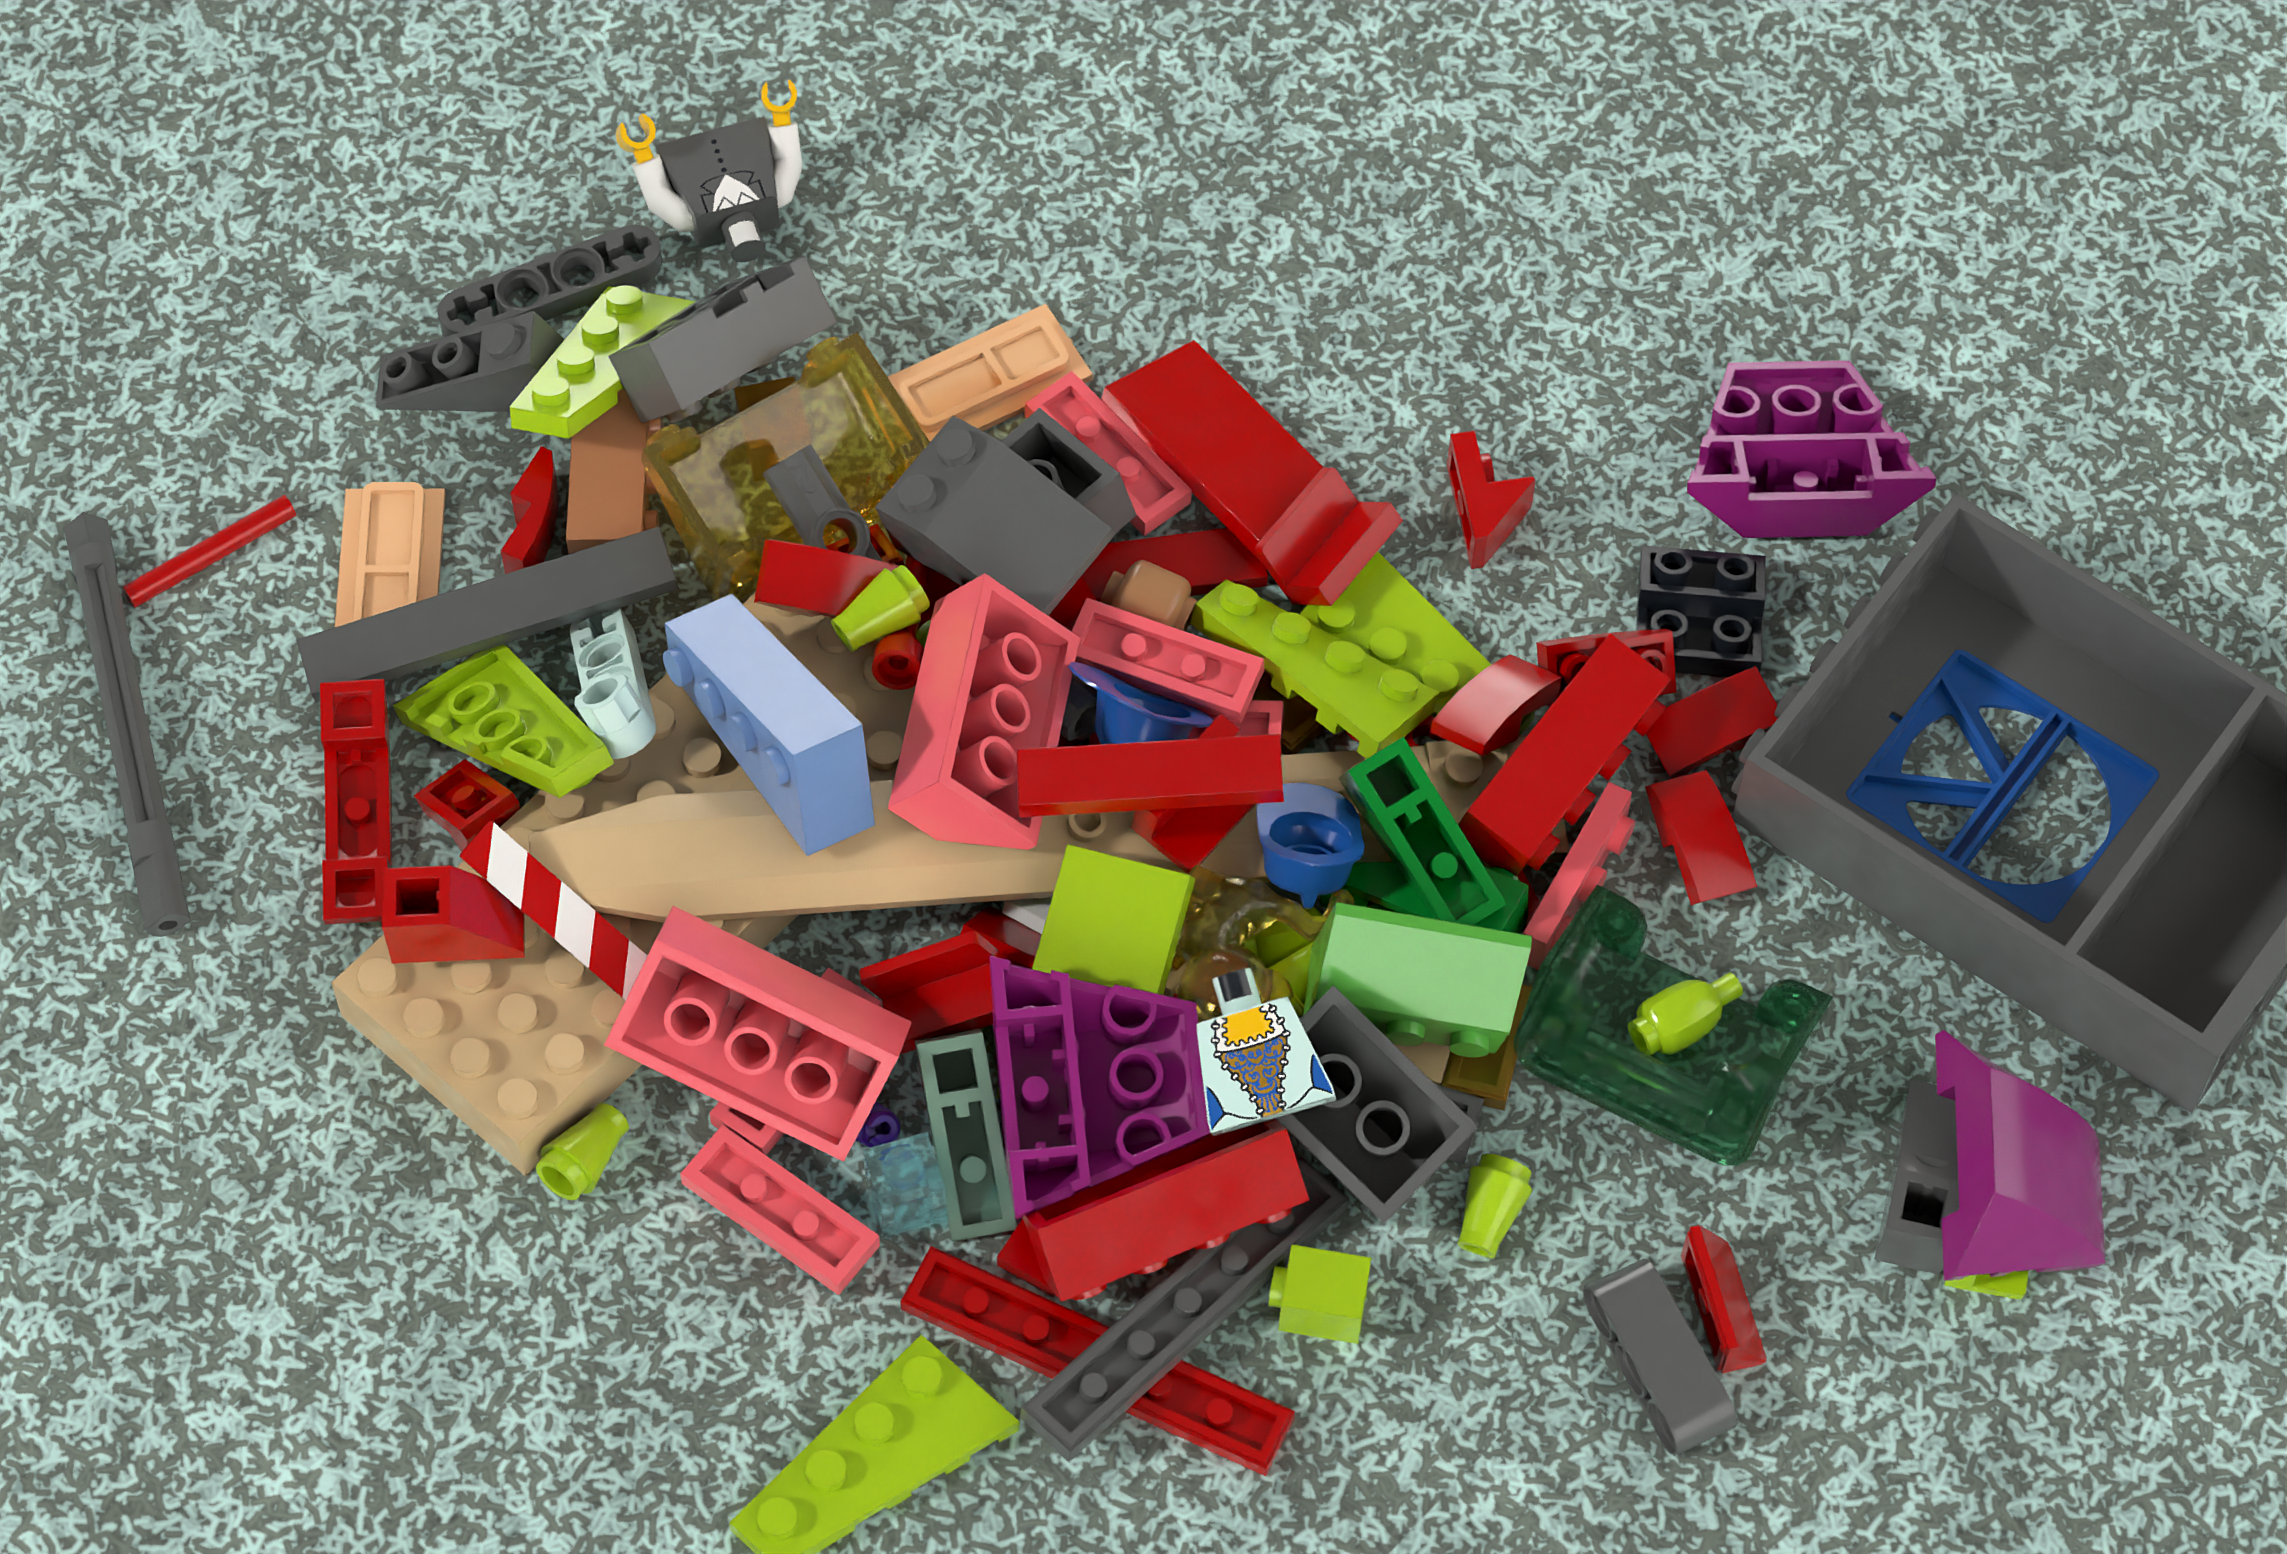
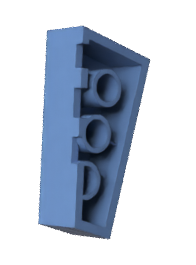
M733 594L664 623L668 650L663 652V661L669 677L676 686L683 687L806 856L875 826L862 723Z

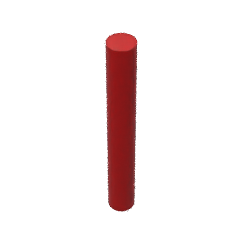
M282 495L122 586L123 593L133 608H136L296 517L295 509L289 499Z

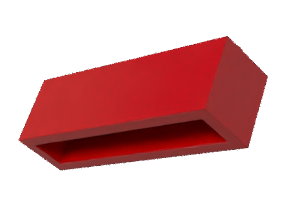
M1609 633L1458 823L1476 855L1491 867L1503 868L1516 877L1527 864L1538 871L1561 841L1552 834L1554 829L1562 819L1574 826L1597 796L1587 789L1598 774L1609 781L1632 752L1622 743L1633 730L1644 737L1666 709V706L1657 699L1671 679L1613 634Z
M1275 1118L1215 1137L1210 1134L1209 1137L1023 1216V1220L1044 1281L1059 1300L1063 1302L1068 1299L1084 1300L1094 1297L1105 1290L1107 1283L1131 1273L1142 1275L1157 1271L1168 1263L1170 1257L1189 1249H1208L1218 1246L1230 1237L1231 1232L1250 1224H1268L1279 1221L1290 1214L1292 1207L1309 1201V1197L1287 1129Z

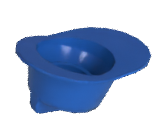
M1071 662L1068 666L1077 677L1097 689L1095 731L1101 744L1186 740L1193 727H1208L1213 722V719L1208 714L1195 707L1147 693L1097 668L1079 662Z
M1286 783L1283 784L1284 802L1257 804L1256 819L1259 839L1263 848L1264 870L1271 883L1281 889L1300 894L1303 908L1312 909L1318 895L1334 893L1345 886L1354 862L1363 857L1365 845L1362 838L1360 820L1354 805L1340 793L1320 785Z

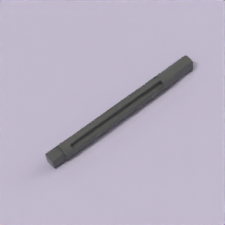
M82 512L64 527L74 580L78 584L128 830L126 837L144 926L148 934L163 937L174 934L191 920L172 828L167 820L117 580L118 569L108 521L105 518Z

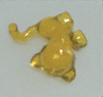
M1200 865L1194 866L1188 875L1195 878V883L1170 972L1177 971L1187 962L1186 969L1175 989L1178 999L1196 1003L1198 1023L1223 1016L1212 979L1233 971L1251 968L1261 1004L1288 997L1291 1000L1294 994L1290 982L1277 970L1266 968L1259 956L1241 945L1263 930L1268 929L1276 920L1288 925L1309 942L1315 941L1336 902L1354 905L1355 899L1346 889H1340L1330 896L1324 915L1313 917L1298 902L1278 895L1262 881L1244 876H1227Z

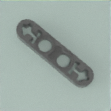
M642 225L623 226L455 289L445 295L439 303L437 312L442 336L446 337L535 311L544 321L596 302L608 286L637 287L647 283L657 276L662 267L663 260L659 237L653 230ZM635 248L639 254H644V258L634 261L630 255H625V251ZM604 257H608L609 267L613 266V272L606 274L603 262ZM575 267H587L595 273L592 281L582 286L569 285L562 279L568 270ZM519 288H531L539 294L536 302L527 307H514L506 301L509 294ZM496 299L499 313L497 316H493L492 306L488 305V301ZM467 311L472 318L475 317L476 322L465 325L461 319L457 318V314Z

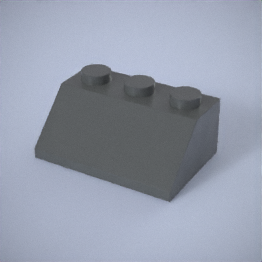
M1332 986L1300 1019V1022L1332 1084L1336 1100L1276 1119L1361 1204L1385 1225L1468 1139L1478 1126L1338 989Z

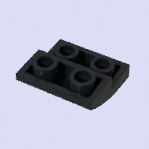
M1642 545L1635 631L1657 629L1672 631L1676 673L1730 677L1755 666L1760 672L1762 666V617L1766 600V556Z

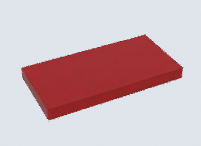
M1195 340L1104 387L1101 400L1192 489V493L1257 558L1255 546L1319 471L1324 468Z

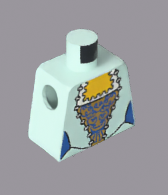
M1251 968L1233 971L1212 979L1223 1016L1203 1021L1196 1025L1207 1119L1210 1132L1214 1137L1336 1100L1332 1084L1288 997L1261 1004Z

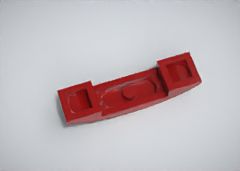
M384 679L320 683L321 743L324 749L326 860H322L323 921L325 925L382 921L383 868H392V784L386 684Z

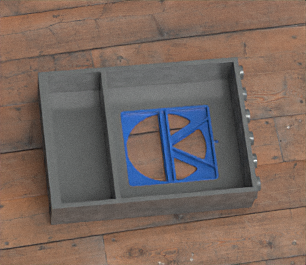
M1955 493L1941 512L1932 508L1924 516L1913 536V541L1916 544L1909 553L1905 555L1898 551L1891 558L1880 576L1879 584L1882 587L1872 599L1863 595L1857 601L1844 624V627L1848 630L1839 642L1836 643L1832 639H1828L1823 644L1812 661L1809 671L1813 675L1806 684L1801 687L1794 683L1786 691L1774 713V716L1778 719L1769 731L1765 732L1759 728L1749 738L1739 756V761L1745 764V766L1738 774L1731 789L1737 795L1732 818L1740 826L2192 1114L2287 980V694ZM2000 708L2031 715L2043 721L2011 764H2009L1981 716L1979 709ZM1952 715L1991 783L1904 774L1901 772L1908 748L1920 732L1938 719ZM2066 735H2068L2094 762L2107 788L2111 809L2110 826L2107 837L2090 861L2079 870L2063 878L2045 883H2004L1980 877L1967 868ZM1908 802L1974 808L1976 810L1942 853L1931 846L1921 835L1907 811L1906 804Z

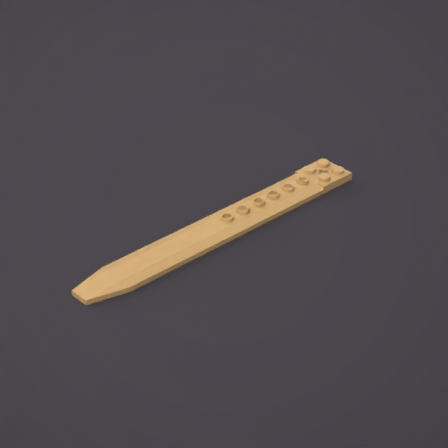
M1518 736L1517 740L1484 756L1450 741L1426 742L1424 746H1413L1410 748L1458 824L1469 807L1527 736ZM1357 750L1281 755L1283 784L1308 783L1324 786L1340 793L1354 805L1359 816L1362 838L1365 845L1363 857L1356 862H1393L1372 834L1338 779L1346 771L1366 758L1359 754ZM894 780L870 782L875 826L809 856H806L758 789L658 795L529 834L528 837L529 853L596 912L661 923L665 922L672 906L704 921L1052 897L1067 844L1187 874L1130 828L1135 811L1043 816L1037 846L1029 850L939 841L888 809ZM1257 805L1192 874H1188L1195 878L1194 887L1271 882L1264 870L1263 848L1259 839L1256 819ZM1562 819L1552 832L1561 841L1544 863L1564 862L1569 853L1565 821ZM1479 858L1484 867H1491L1485 861Z

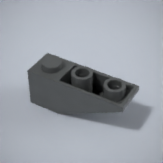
M535 311L383 354L380 358L375 407L379 410L510 412L511 404L565 339Z
M1910 1079L1874 1260L1940 1275L1943 1269L1942 1218L1959 1210L1956 1107L1954 1100L1937 1095V1085Z

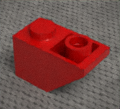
M451 865L383 868L382 930L392 964L525 958V913L483 877Z

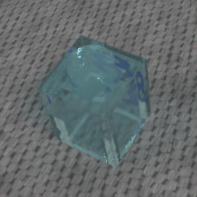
M927 1132L862 1150L866 1184L884 1240L948 1222L946 1190Z

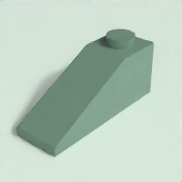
M974 1029L914 1040L952 1242L1015 1230L1017 1222L1014 1216L1007 1166L982 1031Z

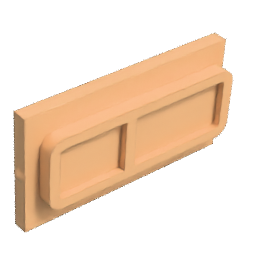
M1043 304L886 377V383L905 411L907 420L912 422L925 444L928 445L953 415L981 431H985L1025 412V403L1069 372L1073 371L1084 383L1093 380V374L1073 345L1072 339L1067 336L1047 304Z
M372 482L363 489L345 490L335 627L439 595L445 489H423L416 482Z

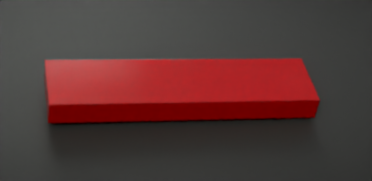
M1280 734L1017 749L1018 807L1020 817L1284 802Z

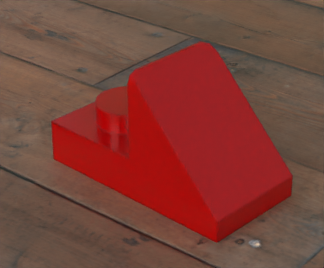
M1475 431L1450 434L1448 474L1471 569L1483 568L1531 509L1536 480L1534 477H1523L1495 481L1491 456L1489 453L1480 454Z
M466 759L459 762L414 795L424 813L450 833L461 852L489 821H493L497 826L501 827L520 809L519 801L512 791Z

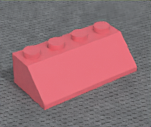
M986 573L935 601L888 809L939 841L1024 850L1037 846L1043 816L1020 817L1018 807L1017 749L1058 746L1073 674L1068 666L1076 660L1080 637Z
M672 906L604 1045L844 1162L899 1058L912 1022L686 911Z

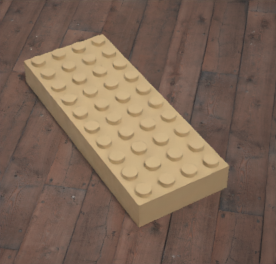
M754 593L743 605L862 723L869 781L894 780L916 685L906 690H892L876 681L871 667L875 647L882 638L869 642L851 652L842 643L833 629L831 620L834 618L823 615L808 617L754 603ZM667 673L648 691L656 722V733L643 749L628 757L613 759L614 764L595 775L590 783L570 791L561 798L540 790L500 828L529 853V834L654 796L757 788L683 687L676 686ZM465 861L456 867L482 877ZM599 913L647 956L664 924ZM526 914L525 958L392 964L383 934L331 982L341 1016L525 1176L542 1159V1147L590 1114L599 1103H603L642 1065V1063L604 1045L625 1000ZM798 915L706 922L764 949Z

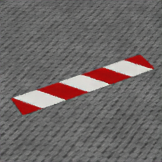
M489 821L460 853V858L626 1001L647 955L493 821Z

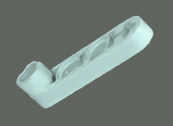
M618 608L573 622L570 626V636L582 690L575 697L574 705L590 730L606 745L613 759L625 758L643 749L656 733V722L635 631L622 609Z

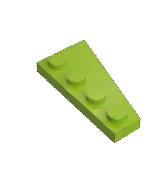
M608 286L511 404V428L567 439L574 436L618 403L617 392L624 389L608 356L696 301L642 292L633 286Z
M1378 551L1332 606L1307 605L1300 613L1317 628L1340 640L1358 645L1366 654L1395 669L1411 673L1419 682L1438 691L1439 695L1433 713L1430 714L1433 717H1436L1451 698L1471 679L1492 665ZM1535 711L1522 716L1519 736L1523 734L1534 720Z
M1226 579L1195 603L1190 621L1192 626L1214 642L1263 658L1264 668L1271 673V686L1288 699L1297 695L1303 697L1318 709L1315 720L1333 734L1344 729L1359 740L1357 752L1366 759L1401 737H1405L1433 713L1439 695L1438 691L1419 682L1411 673L1395 669L1366 654L1358 645L1340 640L1317 628L1304 616L1287 612L1259 597L1254 590L1247 586L1235 584Z
M505 644L475 653L393 705L400 721L405 726L558 798L563 797L574 789L587 785L594 779L595 775L614 764L606 745Z
M921 1334L729 1522L730 1530L755 1554H816L854 1531L857 1524L885 1507L889 1510L911 1496V1492L943 1472L948 1474L970 1461L971 1455L994 1441L998 1440V1442H1001L1020 1430V1422Z

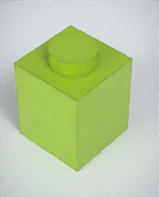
M1292 1244L1288 1267H1274L1268 1306L1280 1308L1278 1331L1358 1344L1372 1258Z

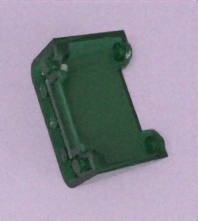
M1596 885L1540 965L1514 1037L1513 1048L1518 1061L1535 1076L1714 1163L1724 1166H1736L1747 1161L1763 1137L1820 1029L1833 996L1793 979L1778 980L1769 985L1759 1000L1757 1007L1740 998L1724 1005L1721 1018L1715 1028L1698 1042L1675 1054L1669 1055L1656 1052L1649 1056L1637 1049L1628 1031V1023L1637 1018L1638 1007L1645 1000L1669 986L1685 980L1700 979L1641 952L1648 928L1644 914L1637 905L1628 899Z

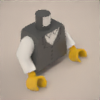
M788 79V90L791 98L788 103L782 106H776L769 101L767 82H765L762 88L761 101L764 108L772 113L773 124L767 126L765 116L673 139L655 144L656 155L652 154L649 146L654 140L656 133L655 124L650 117L645 114L638 116L640 126L645 133L644 141L639 143L629 139L623 122H621L616 130V141L623 150L633 153L636 162L632 164L648 209L677 231L690 232L698 247L705 248L726 242L730 255L736 262H748L761 256L766 247L761 233L777 229L780 226L778 209L792 201L803 167L798 125L796 122H791L790 111L794 108L797 100V90L793 82Z

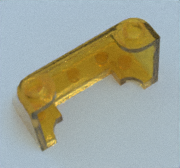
M858 332L841 341L835 336L820 342L807 353L806 358L809 363L804 367L800 380L698 435L694 427L680 429L677 424H671L654 433L646 441V447L642 449L641 461L704 586L714 601L730 594L741 600L756 591L765 540L771 539L802 544L803 542L762 475L766 470L811 444L850 509L858 512L866 520L868 527L882 521L875 508L876 505L930 443ZM827 525L823 531L825 546L847 537V534L835 525Z

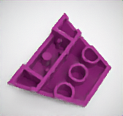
M1850 360L1728 362L1713 406L1712 419L1707 434L1703 436L1695 469L1691 471L1688 480L1687 493L1743 538L1867 536L1936 487L1937 478L1928 466L1920 467L1909 453L1910 441L1903 432H1894L1882 416V403Z
M990 956L994 1044L1006 1166L1015 1220L1210 1136L1211 1132L1207 1119L1196 1024H1198V1014L1195 1002L1116 984L1113 987L1069 978V974L1051 970V973L1011 965L1010 960Z
M1945 1030L1935 1034L1937 1095L1954 1100L1956 1107L1959 1210L1942 1218L1944 1281L1960 1280L1969 1275L1990 1274V1277L2004 1276L2013 1271L2036 1270L2039 1273L2093 1268L2105 1264L2100 1149L2095 1130L2076 1111L2044 1090L2001 1068Z

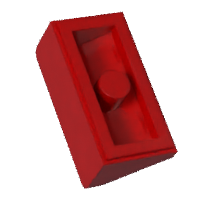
M1701 1225L1690 1227L1686 1234L1681 1258L1717 1371L1721 1370L1723 1374L1764 1364L1767 1361V1357L1729 1243Z

